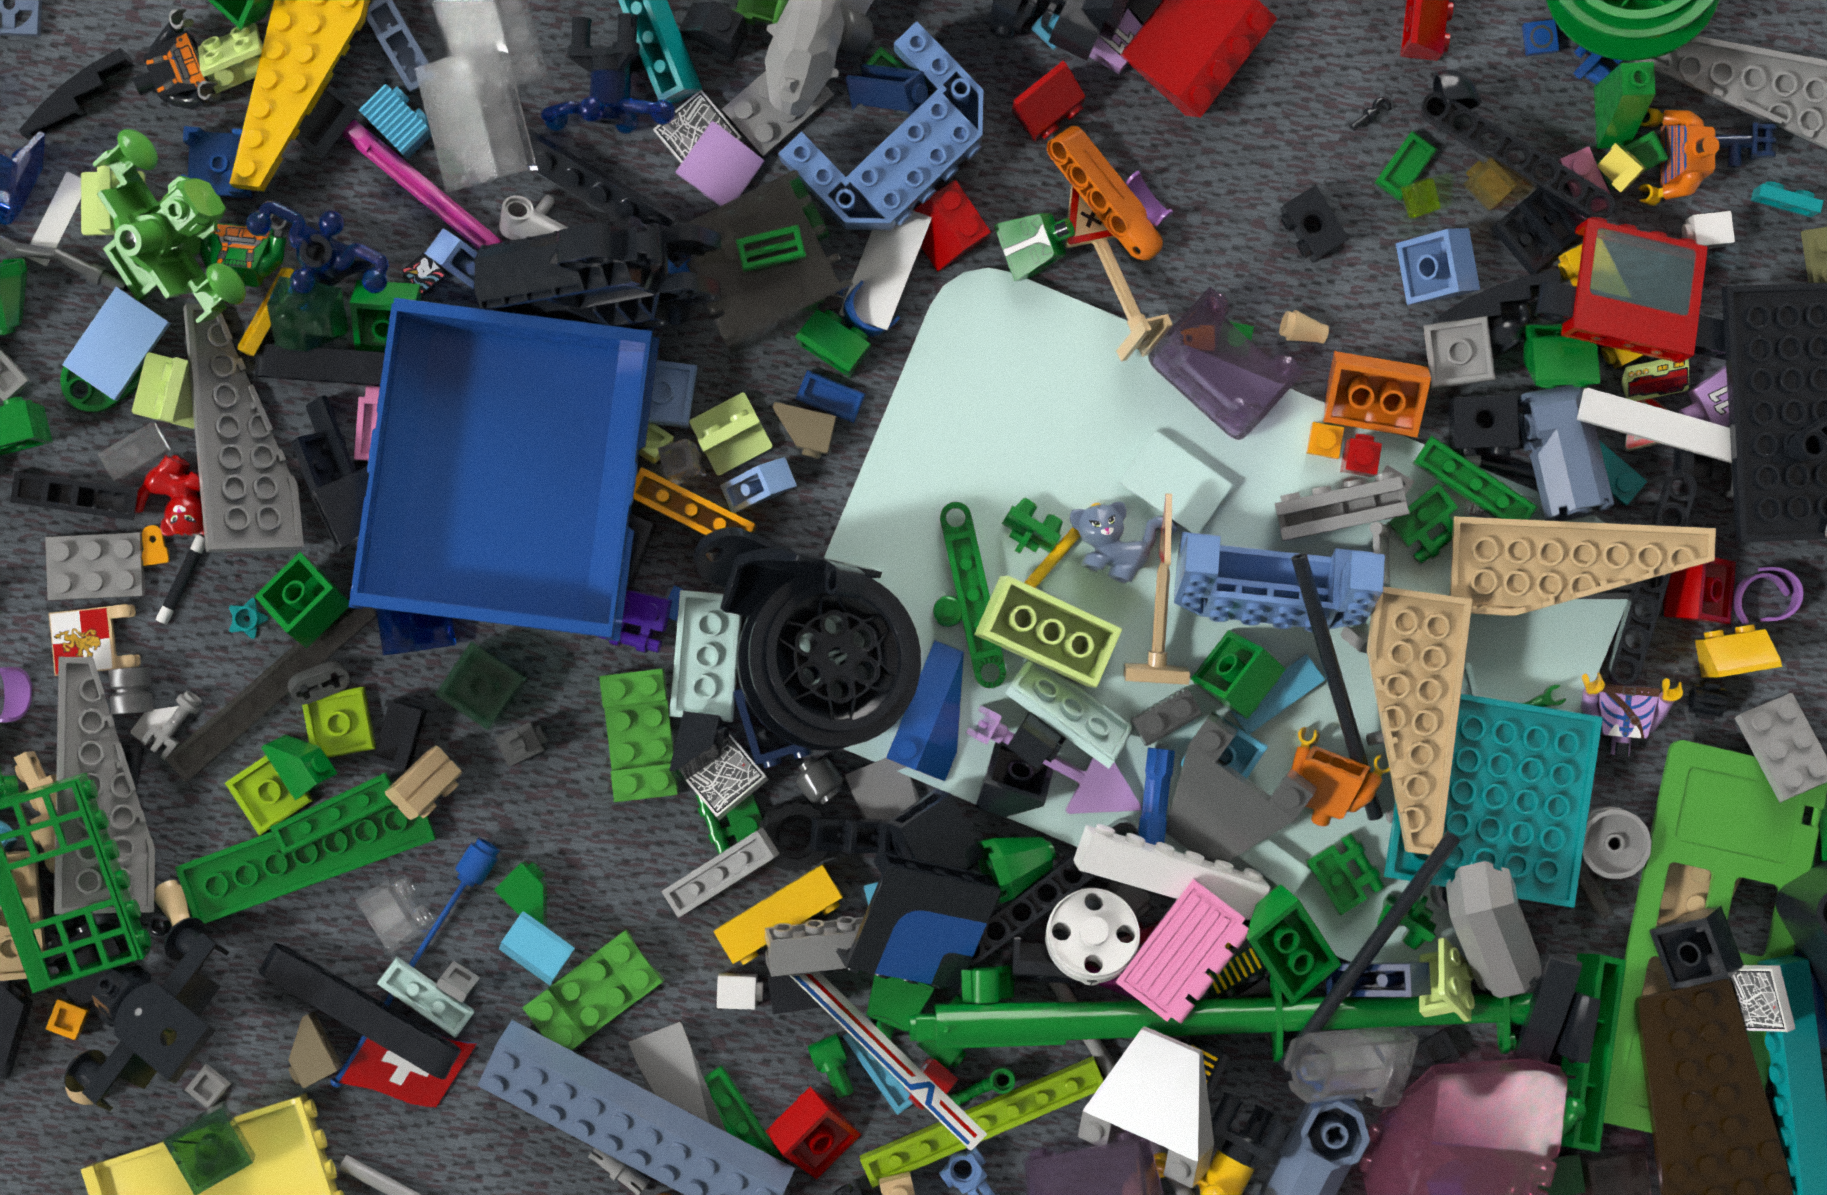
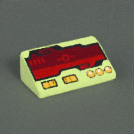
M1661 359L1626 367L1621 382L1626 399L1640 401L1687 391L1689 389V359L1681 363Z

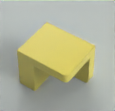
M1617 142L1611 147L1612 150L1598 163L1597 167L1613 181L1612 185L1621 193L1627 190L1645 171L1646 167L1623 145Z

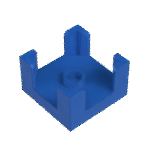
M184 126L183 142L189 146L188 176L185 174H181V176L190 179L198 178L210 183L219 197L252 199V190L237 189L230 184L243 129H232V133L205 132L200 127Z

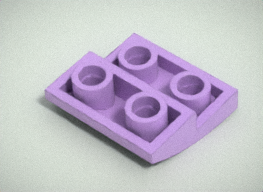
M712 121L675 173L701 191L708 199L729 212L765 161Z

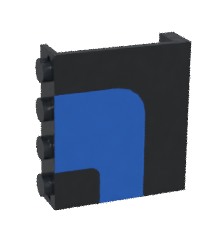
M878 851L873 863L881 873V877L852 947L848 948V950L838 948L836 951L844 967L854 973L864 971L874 973L884 979L895 977L911 984L921 982L930 984L938 989H945L947 987L959 990L962 983L961 970H966L969 967L1001 889L988 874Z

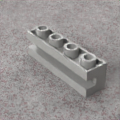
M1394 472L1375 475L1376 482L1363 484L1362 479L1343 482L1344 488L1332 491L1329 485L1312 489L1313 495L1300 498L1299 492L1280 496L1281 502L1275 503V508L1279 519L1282 541L1409 515L1402 477H1395Z
M842 916L837 920L831 921L809 920L804 924L795 925L779 923L774 925V927L765 928V941L768 946V951H765L766 964L771 977L846 968L836 951L838 948L848 950V948L852 947L864 917Z

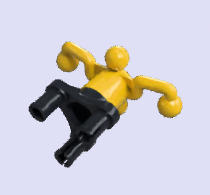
M1224 1092V1096L1213 1118L1211 1117L1214 1143L1218 1149L1210 1163L1209 1170L1196 1184L1199 1186L1200 1195H1242L1255 1168L1278 1166L1282 1158L1280 1152L1293 1128L1280 1120L1274 1119V1123L1262 1144L1263 1140L1261 1137L1274 1113L1265 1110L1259 1121L1264 1108L1255 1104L1245 1128L1240 1129V1131L1232 1130L1230 1126L1243 1101ZM1157 1152L1149 1159L1148 1167L1151 1174L1155 1177H1166L1163 1174L1168 1154Z

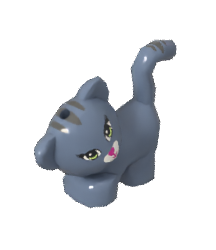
M1117 501L1110 505L1091 506L1086 510H1072L1069 517L1072 526L1079 531L1084 542L1095 548V552L1084 556L1081 566L1098 572L1099 570L1103 571L1107 565L1111 567L1108 577L1124 584L1132 582L1137 571L1148 561L1150 550L1155 543L1156 530L1161 529L1163 517L1156 516L1147 521L1142 541L1121 542L1119 539L1124 531L1123 521L1126 518L1127 510L1124 502ZM1172 521L1171 534H1175L1177 525Z

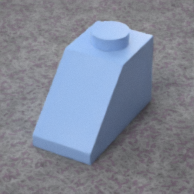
M443 228L424 254L474 290L475 257L477 252Z
M785 457L760 464L720 485L729 509L734 514L779 496L797 486Z

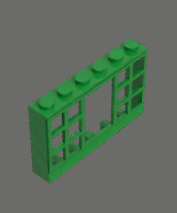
M87 772L0 799V810L13 806L20 825L19 829L0 834V905L32 993L136 960H142L149 953V947H151L150 935L146 929H142L139 921L141 917L139 904L135 899L132 900L128 890L130 887L129 876L125 869L121 870L117 859L120 856L118 845L114 839L111 840L109 837L107 815L103 809H99L96 800L98 797L96 784L92 779L89 780ZM72 787L80 810L57 816L50 794ZM42 797L50 819L28 825L20 803ZM82 816L90 838L68 845L60 823ZM53 825L60 848L38 854L31 832ZM23 835L31 857L9 863L1 841ZM92 845L111 899L31 923L12 870ZM114 905L122 927L100 933L92 912ZM85 914L92 936L70 942L63 921ZM55 923L63 945L41 952L34 930ZM124 934L130 950L108 957L102 940ZM95 943L101 960L79 966L73 949ZM66 952L72 969L50 975L44 958Z

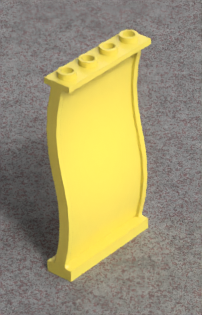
M306 1093L123 1155L89 1164L81 1169L88 1195H344L342 1190H337L334 1179L337 1178L335 1164L332 1160L327 1159L324 1148H327L325 1133L322 1129L318 1130L315 1118L318 1116L316 1105L313 1099L308 1100Z

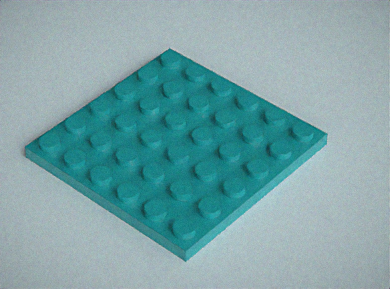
M1461 693L1443 836L1449 830L1458 836L1461 841L1429 884L1446 887L1449 879H1451V882L1455 879V872L1459 867L1486 861L1492 863L1494 869L1502 871L1501 867L1510 870L1516 886L1518 899L1574 908L1603 717ZM1395 800L1384 877L1411 881L1429 855L1405 851Z

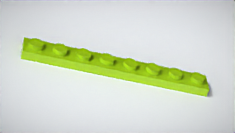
M1092 1056L964 1112L987 1133L981 1140L984 1141L1094 1094L1104 1081ZM937 1122L862 1154L859 1157L872 1188L879 1185L880 1178L911 1172L967 1147L941 1122Z

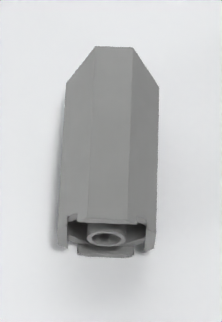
M1483 861L1459 867L1455 872V879L1452 882L1449 879L1446 883L1450 919L1480 989L1486 991L1485 988H1487L1498 998L1525 993L1530 988L1529 982L1535 976L1537 980L1542 974L1539 954L1519 905L1516 886L1510 870L1501 867L1502 871L1494 869L1492 863Z

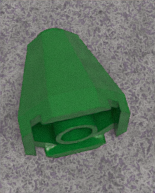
M25 258L2 259L3 262H0V335L16 332L15 326L22 324L27 280Z
M1043 837L986 838L976 842L978 848H981L983 858L977 861L980 872L990 875L1001 889L996 903H1003L1014 899L1052 869L1053 860L1056 859L1052 843L1050 841L1046 842Z

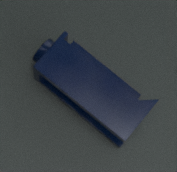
M863 64L860 66L862 77L851 75L845 77L852 110L863 104V106L908 111V114L911 115L929 98L923 71Z

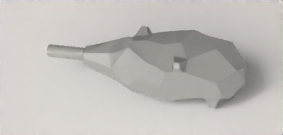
M789 0L778 23L767 26V31L773 38L765 57L769 100L774 108L790 115L800 116L811 106L827 81L839 76L840 72L834 68L844 26L840 0Z

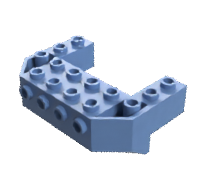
M917 21L894 42V52L911 70L923 71L926 85L934 93L847 177L835 167L802 131L778 153L780 161L824 205L826 212L845 229L891 230L897 224L901 226L913 214L911 210L920 202L924 204L936 192L934 188L943 180L947 182L959 170L957 166L966 158L970 160L982 148L980 144L982 143L983 89Z
M1181 533L1176 564L1175 604L1199 616L1209 617L1214 622H1226L1230 619L1239 620L1242 624L1249 626L1268 623L1273 624L1275 628L1289 629L1292 626L1305 627L1306 631L1313 632L1291 557L1299 553L1220 545V536ZM1338 548L1335 549L1332 557L1307 554L1329 630L1366 623L1383 593L1385 555Z

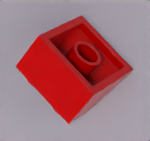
M1406 0L1400 57L1438 61L1443 52H1448L1450 33L1445 32L1447 21L1452 19L1453 2H1449V0Z
M1063 60L1014 99L1012 114L1034 141H1037L1040 137L1046 140L1059 129L1057 124L1065 117L1071 120L1084 109L1081 104L1084 103L1086 96L1068 65Z
M956 179L934 193L924 204H920L914 210L915 212L932 217L921 248L937 272L990 238L991 231Z
M1715 557V561L1672 572L1663 599L1664 617L1730 624L1736 562Z
M811 1086L765 1131L786 1158L815 1179H818L862 1135L823 1095Z

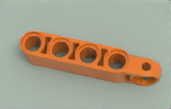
M1070 126L1049 140L1047 152L1051 160L1108 231L1121 242L1129 254L1140 260H1150L1158 255L1162 250L1163 239L1148 220L1146 209L1086 133L1077 126ZM1135 246L1140 249L1141 253L1136 252Z

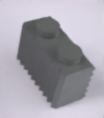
M1181 689L1180 692H1175V695L1164 698V702L1159 701L1158 705L1153 704V708L1148 707L1147 711H1142V714L1137 713L1136 717H1131L1130 721L1143 744L1149 746L1203 714L1188 689Z

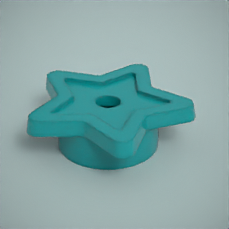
M251 598L244 606H229L232 614V624L229 628L231 633L244 631L251 639H254L257 626L268 620V616L257 611L254 598ZM245 616L250 617V620L248 622L244 620Z

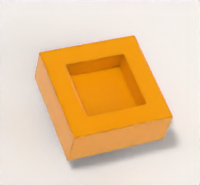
M1312 422L1306 454L1339 459L1344 427Z
M59 998L55 1003L46 1030L72 1040H77L80 1037L90 1009Z

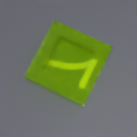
M1426 178L1401 188L1409 218H1416L1441 208L1433 178Z

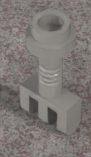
M186 691L177 697L176 701L179 707L163 728L156 724L151 725L140 740L146 746L155 737L157 740L150 748L154 753H157L163 744L166 745L167 748L160 756L165 761L169 759L180 744L179 741L172 737L177 728H179L190 712L197 714L201 709L199 705L202 703V700L190 691Z

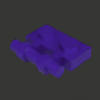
M627 589L620 641L609 640V643L616 646L621 644L636 647V651L644 653L648 651L659 653L662 641L652 639L653 630L666 631L672 600ZM627 623L641 626L640 634L636 635L625 632Z

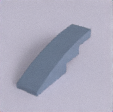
M370 0L366 19L409 92L436 78L437 75L394 1Z

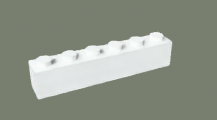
M1097 824L1096 828L1088 825L1085 826L1073 859L1080 871L1176 899L1179 898L1194 878L1247 920H1251L1256 903L1268 895L1270 886L1264 880L1263 874L1256 870L1245 868L1244 871L1234 869L1232 864L1216 859L1215 863L1204 860V856L1193 851H1186L1185 854L1176 852L1174 847L1162 842H1157L1156 845L1145 842L1144 838L1132 833H1127L1126 836L1115 834L1114 829L1101 824Z

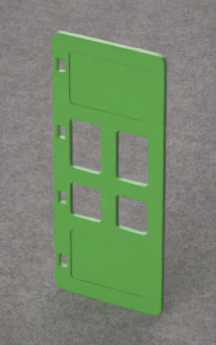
M1686 740L1674 741L1669 746L1650 833L1652 840L1651 854L1643 867L1624 956L1626 968L1604 1123L1652 1133L1635 1000L1642 995L1649 959L1653 956L1659 957L1649 930L1656 927L1669 865L1675 862L1709 870L1711 880L1705 909L1722 906L1725 917L1728 919L1734 886L1738 878L1742 877L1773 884L1779 892L1785 884L1811 870L1819 833L1818 827L1821 812L1824 809L1827 794V783L1779 803L1755 756ZM1805 806L1814 808L1810 826L1801 824ZM1776 903L1764 955L1755 956L1739 952L1744 965H1758L1757 961L1793 955L1795 943L1783 921H1781L1776 909ZM1746 1030L1765 1091L1771 1063L1770 1054L1765 1045L1766 1031Z

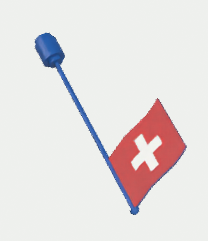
M478 838L475 843L472 842L455 867V870L459 873L457 878L461 883L409 962L410 966L414 968L466 885L473 887L475 883L478 885L484 883L498 861L496 856L500 850L496 846L482 838ZM389 993L384 1003L389 1006L395 996ZM362 1035L337 1076L331 1078L330 1082L336 1088L342 1086V1084L376 1090L409 1104L437 1107L477 1045V1042H464L442 1036L457 1045L461 1052L446 1079H439Z

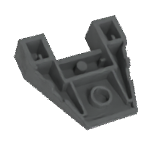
M1214 712L1209 715L1188 745L1166 826V833L1190 851L1204 856V860L1215 863L1216 859L1229 862L1293 822L1313 797L1317 788L1293 769H1290L1270 796L1227 765L1219 757L1235 737L1238 730Z

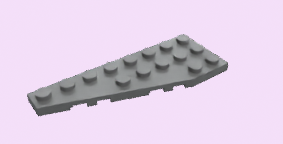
M185 304L183 311L206 552L301 550L304 547L298 484L294 475L291 476L285 463L286 457L282 449H279L273 436L271 423L254 385H251L247 377L242 358H239L231 341L233 338L222 313H220L213 320L198 324L195 319L205 312L200 304Z
M59 657L56 781L87 772L89 780L92 779L95 782L98 790L96 800L99 809H103L108 818L109 827L107 831L111 840L114 839L119 848L120 856L117 858L121 870L125 869L129 876L130 887L128 890L131 898L138 902L141 913L154 912L155 847L135 791L136 788L115 729L112 714H110L94 659L93 657ZM72 787L56 792L57 816L80 810ZM82 816L60 823L68 845L90 838ZM55 834V849L60 848ZM92 845L55 856L54 914H63L111 899ZM114 905L103 909L93 911L92 913L117 912L115 910Z

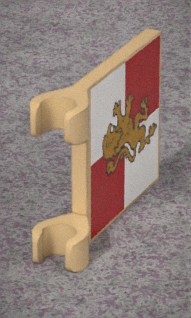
M122 604L49 613L55 676H58L59 657H93L97 671L139 667L141 665L139 655L117 656L113 619L134 617L136 615L135 606L133 604Z

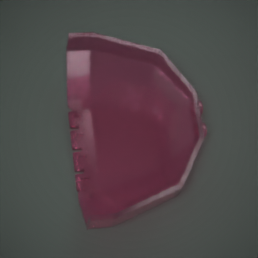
M1532 1059L1433 1065L1379 1114L1377 1124H1371L1368 1133L1370 1137L1369 1142H1371L1368 1154H1362L1359 1164V1172H1362L1367 1194L1548 1195L1547 1191L1537 1187L1538 1185L1544 1187L1551 1186L1557 1164L1550 1160L1558 1157L1561 1147L1567 1077L1562 1068Z

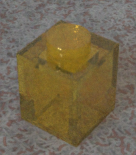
M1492 158L1484 164L1480 160L1477 161L1465 173L1469 179L1463 183L1465 188L1488 211L1494 208L1517 186Z

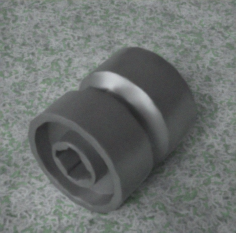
M151 667L108 670L110 687L116 690V693L110 696L111 714L153 712V697L151 693L146 691V688L151 685Z

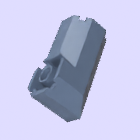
M1566 385L1523 393L1518 398V407L1523 406V414L1518 415L1519 434L1524 450L1533 451L1529 457L1532 461L1546 521H1552L1553 519L1555 521H1567L1592 515L1591 511H1593L1592 508L1598 506L1599 512H1602L1614 505L1596 427L1593 424L1577 420L1583 391L1586 387Z
M1333 1089L1308 1100L1280 1152L1282 1158L1278 1166H1272L1257 1195H1336L1352 1164L1359 1162L1370 1141L1363 1114L1355 1101Z

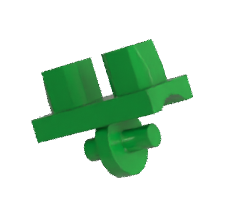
M1023 498L1016 507L1012 505L1001 524L1012 530L1009 537L1019 543L1015 552L1020 554L1023 548L1026 547L1036 553L1040 547L1050 553L1061 537L1059 532L1063 521L1053 514H1048L1043 523L1032 518L1037 506L1027 498Z
M1390 893L1383 900V907L1377 925H1379L1397 900ZM1421 894L1400 923L1408 928L1402 936V941L1413 950H1417L1425 941L1431 943L1436 937V933H1434L1436 924L1429 920L1434 912L1425 906L1428 897L1424 894Z

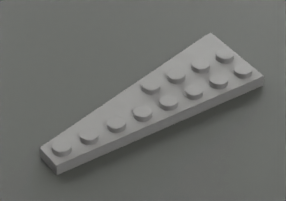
M1701 36L1695 37L1685 46L1664 56L1646 60H1635V62H1654L1655 71L1827 149V60Z

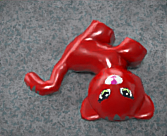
M165 455L163 460L146 475L144 483L139 488L135 514L143 512L150 494L168 495L171 497V500L165 507V517L162 519L160 526L161 533L165 536L176 534L180 536L204 535L201 498L197 495V491H200L199 472L196 474L191 471L189 475L185 474L189 469L190 463L178 455H172V457Z

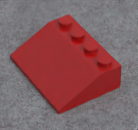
M1162 0L1120 56L1185 116L1201 118L1278 18L1259 0Z

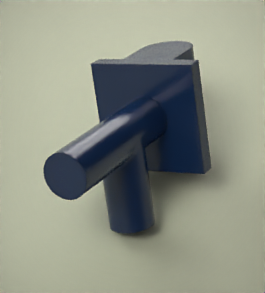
M1755 122L1751 127V135H1715L1719 141V148H1728V167H1741L1742 148H1750V160L1776 157V152L1773 151V144H1776V138H1773V131L1776 130L1775 124H1758V122ZM1758 132H1763V137H1758ZM1757 145H1763V151H1757Z

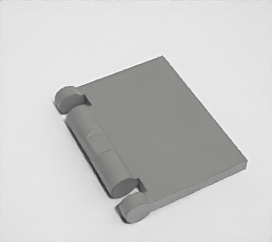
M1373 522L1370 525V531L1373 534V553L1385 555L1383 584H1390L1389 535L1392 530L1387 524Z

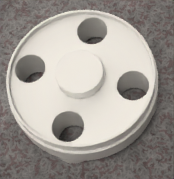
M1098 888L1081 889L1062 899L1050 915L1045 936L1047 950L1054 964L1067 976L1090 986L1118 977L1136 955L1140 941L1139 925L1131 907L1118 895ZM1091 899L1096 900L1101 905V908L1095 911L1090 910L1086 907L1085 902ZM1056 929H1062L1067 932L1069 938L1062 941L1057 940L1052 932ZM1123 931L1127 932L1132 936L1133 941L1123 943L1117 938L1116 934ZM1090 961L1095 962L1100 966L1101 971L1090 973L1085 969L1084 964Z

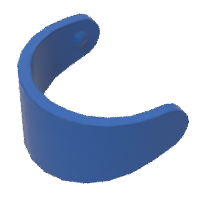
M861 280L845 299L843 306L844 319L850 329L854 326L869 337L877 336L886 330L865 324L857 316L854 309L855 293L864 283ZM898 315L891 320L889 328L900 319Z

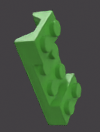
M654 669L599 676L612 768L610 772L614 803L678 795V781L669 771L674 745L669 716L665 670Z
M626 929L522 1008L544 1037L569 1050H573L589 1036L661 984L664 978L651 966Z

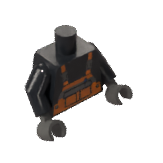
M186 8L174 9L169 13L168 24L149 47V52L143 56L149 72L134 77L133 82L140 95L156 90L159 98L174 107L195 110L209 101H219L221 96L220 94H212L215 92L213 87L218 85V82L209 81L208 77H203L200 71L198 45L195 37L187 30L183 31L184 28L193 26V19L183 20V14L187 11Z

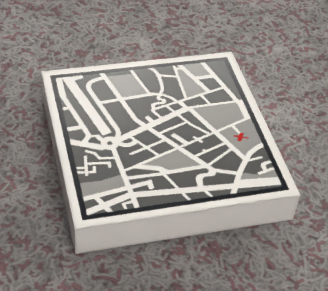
M702 90L694 94L653 129L655 134L680 163L683 162L712 121L739 141L742 139Z
M729 733L728 743L722 747L720 757L688 778L686 782L717 819L720 820L768 781V778Z
M1744 965L1733 976L1728 978L1732 984L1746 1030L1788 1032L1796 1029L1780 966Z

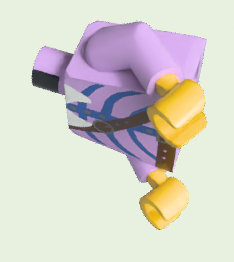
M1597 673V679L1593 682H1590L1587 674H1583L1581 677L1585 686L1581 709L1584 714L1603 717L1601 735L1612 736L1610 754L1630 756L1631 737L1647 739L1648 735L1654 732L1667 716L1674 701L1680 699L1683 695L1682 683L1679 682L1676 688L1669 689L1670 680L1667 678L1662 681L1663 692L1660 693L1658 688L1606 684L1600 673Z

